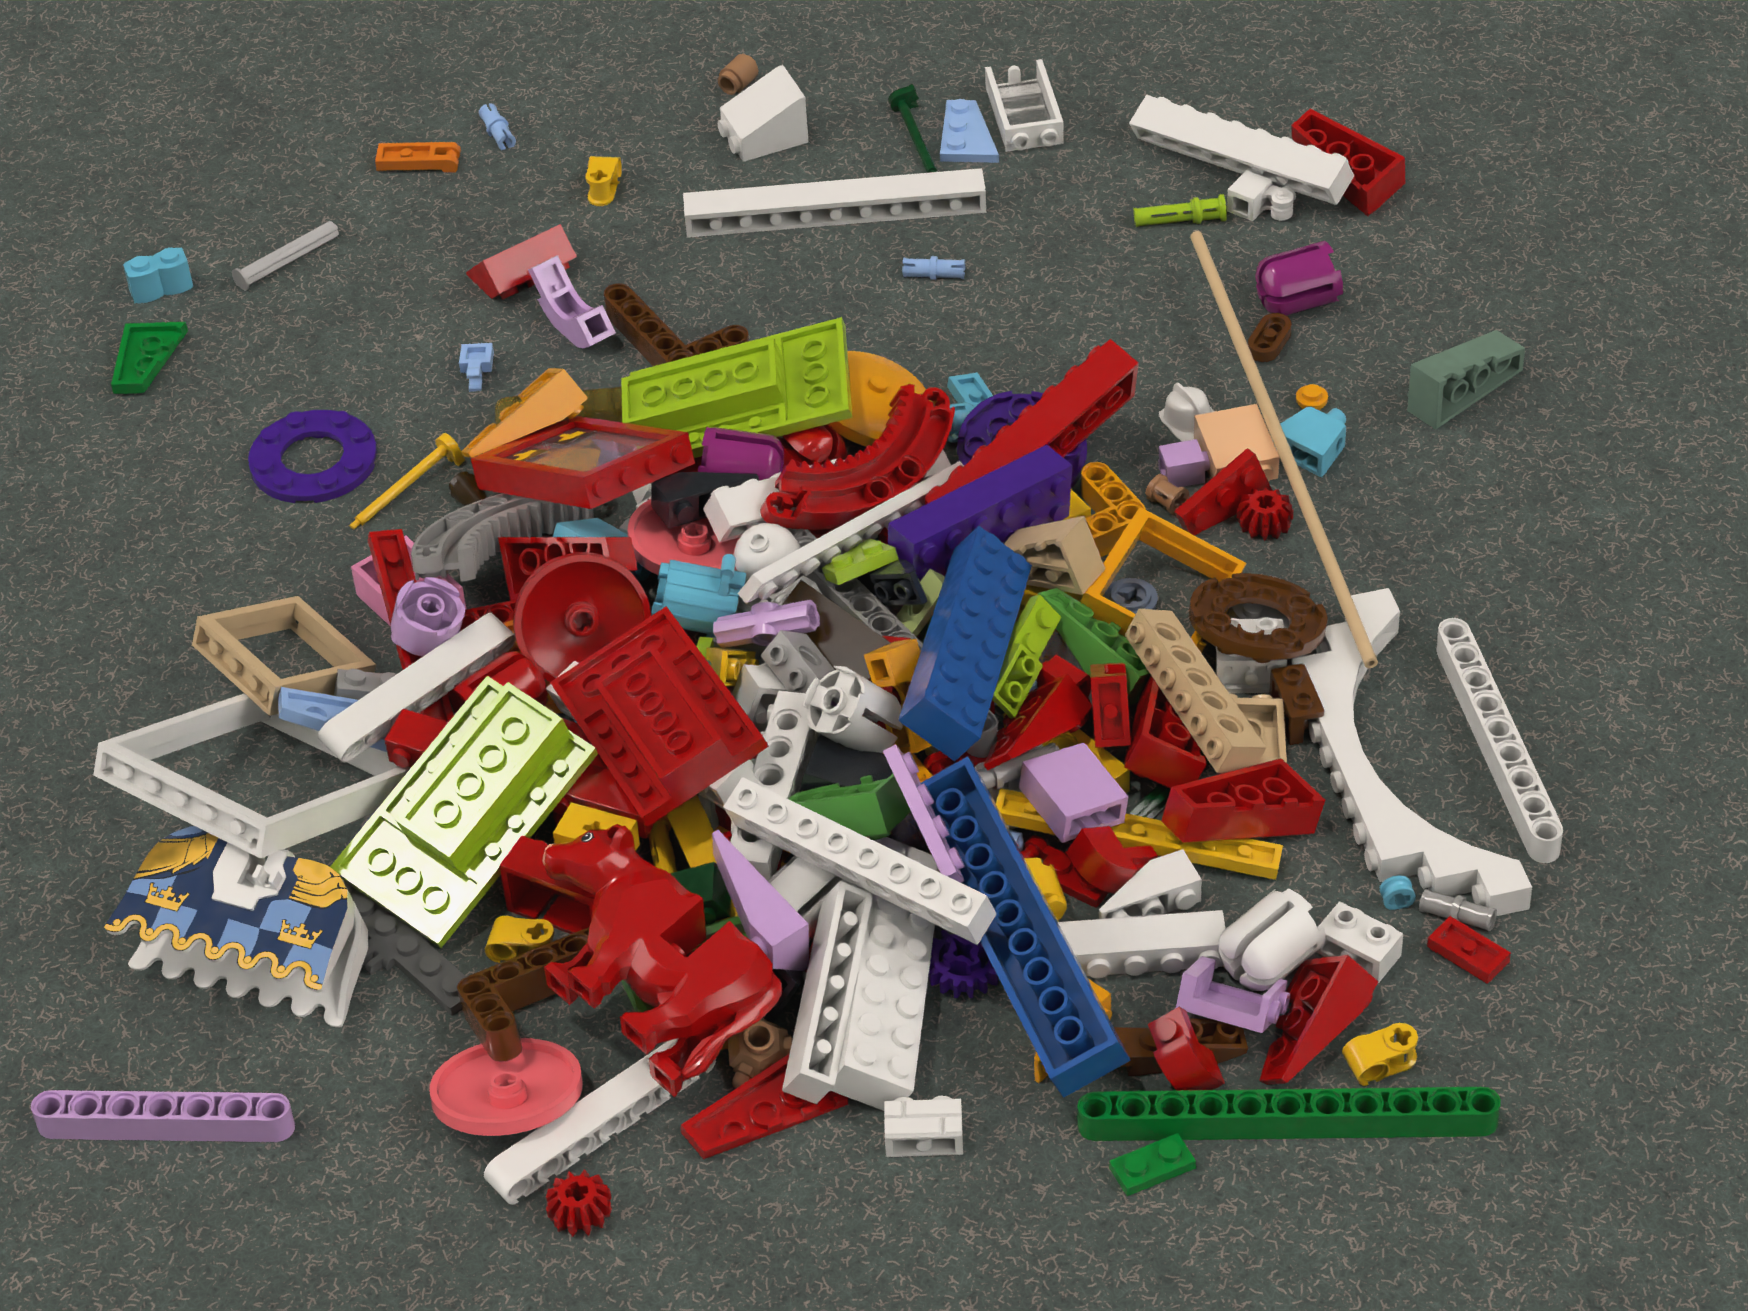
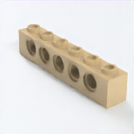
M1138 609L1125 633V637L1217 773L1223 774L1257 765L1266 750V746L1173 611Z

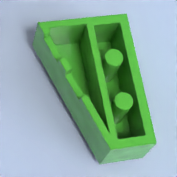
M894 774L886 779L873 781L872 775L860 778L861 784L840 787L839 783L798 792L789 798V800L865 837L869 836L871 840H878L889 836L891 830L911 812Z

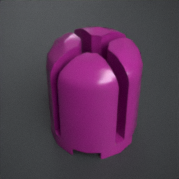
M1321 241L1265 257L1259 262L1255 276L1256 288L1260 301L1270 314L1280 313L1287 316L1339 301L1337 296L1343 295L1341 270L1335 271L1328 255L1334 253L1329 243Z
M706 427L702 446H704L701 466L698 467V472L757 474L760 481L783 471L784 448L780 440L774 435Z

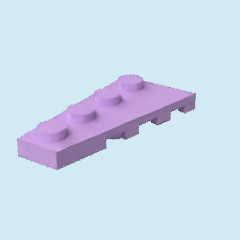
M896 744L883 750L940 873L962 883L964 878L960 869L965 867L957 849L955 847L950 849L945 837L949 835L948 829L941 816H935L931 807L934 800L924 783L921 784L917 776L919 769L910 752L903 754Z

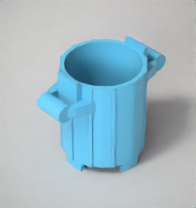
M732 554L723 556L721 569L670 560L669 564L661 562L658 574L659 584L651 616L667 606L683 629L706 633V637H715L713 624L717 621L718 617L736 614L739 599L738 593L740 588L745 585L746 573L734 571L736 558Z

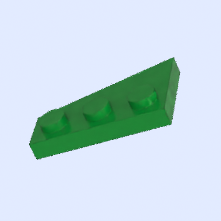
M186 322L125 323L111 382L113 394L145 393L188 332Z

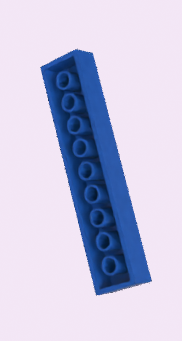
M967 756L921 782V784L924 783L934 800L931 807L935 816L940 815L948 829L949 835L945 838L950 849L953 847L957 849L965 867L960 869L964 878L962 884L987 895L997 913L980 942L1048 1076L1063 1098L1131 1061L990 792L969 757Z

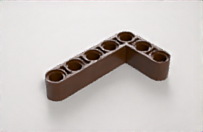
M615 283L604 290L605 308L610 322L652 366L749 341L748 330L744 326L730 325L685 345L629 286Z
M589 927L469 975L458 983L457 990L465 1019L493 1060L499 1062L509 1061L516 1058L522 1052L523 1047L512 1011L556 994L547 985L544 967L550 962L566 963L573 960L588 942Z

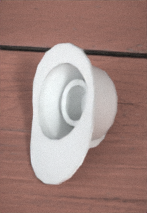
M1176 383L1173 386V391L1166 398L1165 408L1159 411V417L1169 430L1183 442L1194 440L1195 415L1215 411L1210 407L1208 399L1202 390L1195 387H1183L1180 383Z

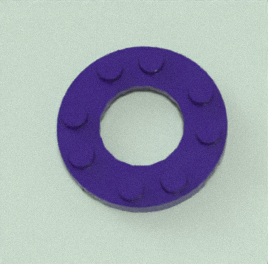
M1007 391L991 396L979 403L970 411L961 425L957 444L958 462L960 461L963 465H966L980 446L989 445L1003 426L1012 425L1018 419L1022 410L1028 405H1035L1041 399L1043 393L1031 391V394H1012V391ZM1086 439L1064 458L1072 464L1071 489L1079 481L1081 470L1086 465Z
M294 411L260 432L250 448L248 462L254 483L267 495L289 503L314 500V503H319L343 496L362 484L375 467L377 447L370 428L363 421L345 411ZM305 437H330L338 441L344 450L340 461L333 467L312 474L296 473L286 468L282 463V456L292 443L304 440Z

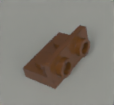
M1300 663L1271 669L1269 695L1272 696V699H1283L1285 735L1290 745L1303 743L1304 730L1309 727L1308 720L1324 716V707L1305 664Z

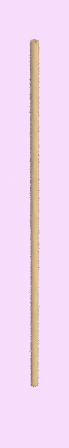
M1195 231L1191 234L1190 238L1363 663L1366 668H1373L1378 664V660L1204 237L1200 231Z

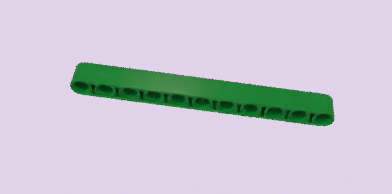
M1488 1087L1102 1091L1086 1093L1079 1099L1077 1120L1079 1133L1083 1138L1091 1141L1161 1140L1176 1133L1180 1135L1182 1140L1488 1136L1498 1128L1501 1099L1495 1090Z

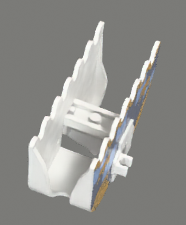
M196 826L178 830L162 839L153 847L140 866L123 899L105 925L106 931L112 935L125 933L133 924L140 925L138 934L141 943L128 963L131 969L145 970L155 961L161 960L163 961L161 971L167 979L174 980L180 978L187 970H194V983L200 989L210 988L218 980L226 979V991L232 998L243 997L251 989L258 988L260 989L258 999L264 1007H274L282 999L290 997L292 998L291 1010L294 1015L305 1017L310 1015L315 1008L324 1007L325 1022L336 1028L342 1027L344 1024L352 993L368 951V929L340 875L332 868L314 860L296 858L292 852L285 849L277 850L269 855L267 861H265V857L260 859Z

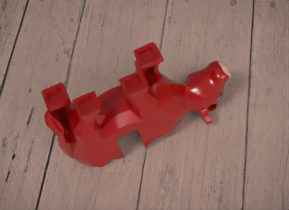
M616 824L606 830H589L571 842L553 843L545 848L542 861L546 873L551 879L569 881L595 895L587 944L583 946L573 960L566 963L550 962L544 967L547 985L569 1005L580 996L595 1009L601 1004L603 997L611 994L615 986L624 980L643 1002L654 1008L644 1012H625L620 1016L622 1034L646 1055L658 1043L679 1038L673 1047L665 1051L656 1052L649 1058L650 1075L673 1097H676L682 1089L683 1081L705 1072L730 1037L760 1021L777 1004L782 995V983L773 973V963L759 945L744 936L731 921L727 922L687 957L686 955L706 939L703 898L685 889L667 871L662 868L658 869L641 858L635 850L633 835L625 825Z

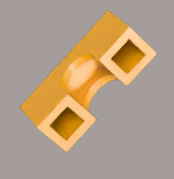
M917 639L892 642L864 654L872 683L879 687L893 686L899 693L901 708L903 707L921 652ZM886 725L887 731L898 737L893 745L896 744L903 754L907 752L917 753L932 746L905 725L902 726V730Z

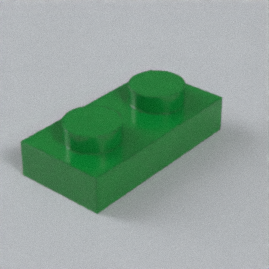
M1176 1133L1110 1160L1109 1169L1126 1196H1130L1196 1169V1160L1180 1135Z

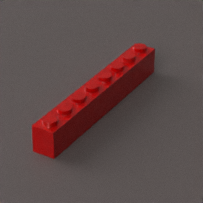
M402 709L384 739L389 762H393L399 767L411 768L448 722ZM592 764L586 768L552 810L563 816L572 802L637 820L639 837L645 839L654 825L653 823L648 827L646 826L609 769Z

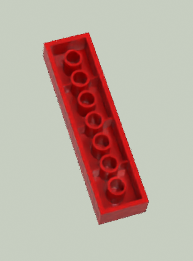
M1111 339L1102 346L1094 347L1081 365L1071 367L1058 385L1048 387L1035 405L1026 406L1012 425L1003 426L989 445L980 446L966 465H959L951 472L948 480L943 485L933 487L925 497V505L1045 445H1048L1065 458L1066 455L1134 397L1139 362Z

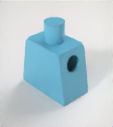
M1306 407L1280 423L1297 465L1319 477H1322L1345 447L1346 416L1337 408H1333L1325 414L1313 407Z

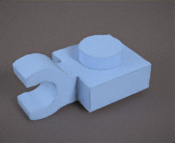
M493 343L461 344L460 373H467L469 392L482 391V372H492Z

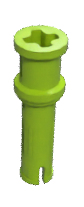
M1219 194L1218 198L1202 200L1198 197H1193L1188 203L1133 208L1136 227L1191 220L1196 224L1214 219H1220L1222 222L1227 221L1224 194ZM1175 212H1177L1176 214L1160 215V216H1151V215H1157V214H1166V213H1175Z

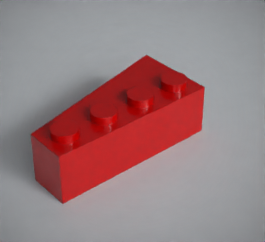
M1310 108L1291 125L1292 140L1297 144L1304 146L1313 145L1322 152L1331 155L1338 153L1348 160L1354 177L1343 196L1365 215L1369 216L1406 183L1404 156Z
M498 537L510 601L517 600L523 585L539 567L565 554L577 552L601 554L619 562L630 572L638 570L631 537Z
M1282 758L1171 787L1161 822L1183 843L1314 834L1326 800Z

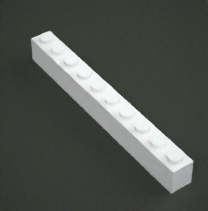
M982 168L683 193L687 237L986 213V190Z

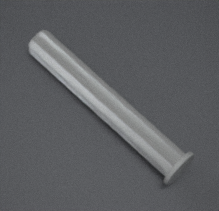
M328 221L244 268L233 269L232 277L234 282L244 291L248 290L249 285L338 237L337 225L332 221Z

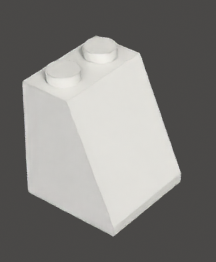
M783 65L776 67L720 107L721 120H718L719 132L722 137L728 138L732 153H738L743 162L808 143L805 96Z

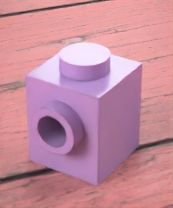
M1197 439L1159 446V470L1161 474L1168 478V482L1177 487L1205 483V471L1210 469L1207 452L1201 451Z

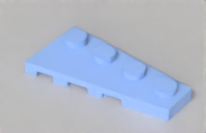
M281 687L278 696L279 719L320 731L326 722L358 700ZM386 736L370 747L387 752L384 741Z

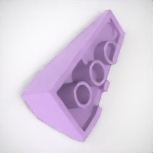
M719 830L713 832V856L747 937L759 945L773 963V969L805 971L808 969V923Z

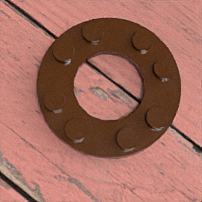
M1236 573L1232 574V578H1226L1220 582L1215 577L1209 579L1194 590L1189 606L1191 625L1202 638L1216 646L1218 651L1223 654H1236L1252 658L1258 663H1268L1271 660L1290 659L1310 654L1322 643L1328 620L1324 606L1322 604L1316 605L1310 599V592L1286 580L1261 574ZM1238 604H1261L1277 609L1286 615L1291 624L1288 629L1277 628L1268 635H1264L1265 630L1251 633L1243 630L1241 624H1238L1237 627L1232 625L1230 616L1225 614L1228 608Z

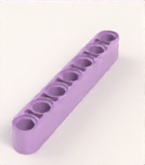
M50 1090L38 1094L31 1103V1111L40 1135L49 1139L279 1142L289 1138L295 1130V1122L289 1100L284 1095L278 1093Z

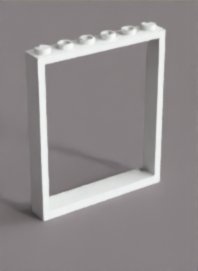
M244 693L99 742L93 775L261 859L275 853L277 850L286 849L373 814L411 768L399 767L393 762H389L387 752L369 747L347 763L374 775V777L267 818L151 761L154 758L260 721L336 757L318 739L319 731L279 719V714L269 717L267 713Z

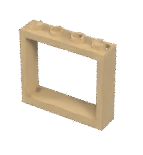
M299 596L197 616L192 646L269 716L279 714L278 696L281 687L334 696L338 669H359L363 672L375 673L376 664ZM292 629L333 667L280 679L238 640Z

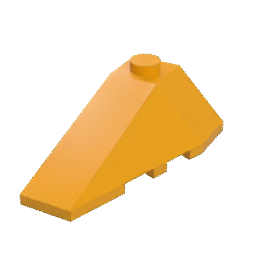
M548 368L518 395L522 400L520 403L516 402L510 407H506L500 413L499 419L501 422L498 425L495 423L488 425L461 453L465 457L473 458L564 420L566 417L570 420L584 409L582 403L588 397L565 369Z

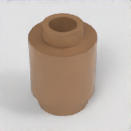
M738 54L720 71L718 77L720 88L730 95L736 92L740 93L758 76L759 70L756 61L748 55Z

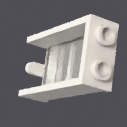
M1042 59L1036 60L1037 79L1021 81L1020 69L1014 65L1008 69V83L996 84L991 66L985 67L986 91L1006 152L1064 144L1063 119Z

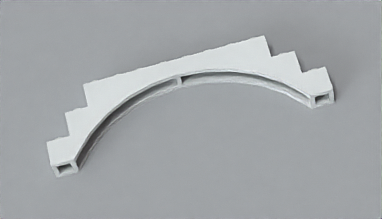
M1389 588L1351 595L1376 656L1398 634L1400 610ZM1346 619L1343 623L1328 625L1322 643L1316 648L1317 654L1293 658L1292 665L1305 664L1324 707L1323 717L1309 719L1310 738L1313 743L1318 742L1320 745V760L1324 768L1329 767L1331 770L1330 779L1334 792H1340L1342 795L1344 816L1346 819L1352 818L1353 834L1356 843L1364 845V856L1368 870H1375L1379 882H1383L1392 876L1401 875L1407 877L1418 874L1419 882L1423 889L1428 888L1432 892L1450 897L1472 892L1475 904L1497 909V916L1528 910L1530 908L1532 886L1519 860L1471 846L1435 828L1407 808L1379 779L1362 750L1354 724L1353 706L1358 686L1368 668L1363 663Z

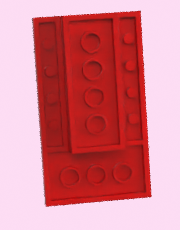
M667 606L550 682L592 746L596 748L598 755L647 827L769 747L757 727Z

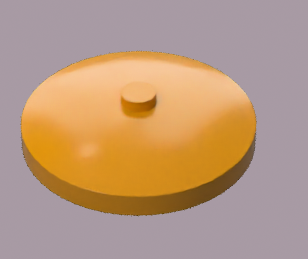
M847 351L853 418L830 423L829 425L846 439L867 447L868 445L871 446L876 439H879L886 428V422L890 418L888 413L892 409L889 403L901 386L913 384L915 385L914 393L923 394L926 389L912 373L887 358L867 352Z

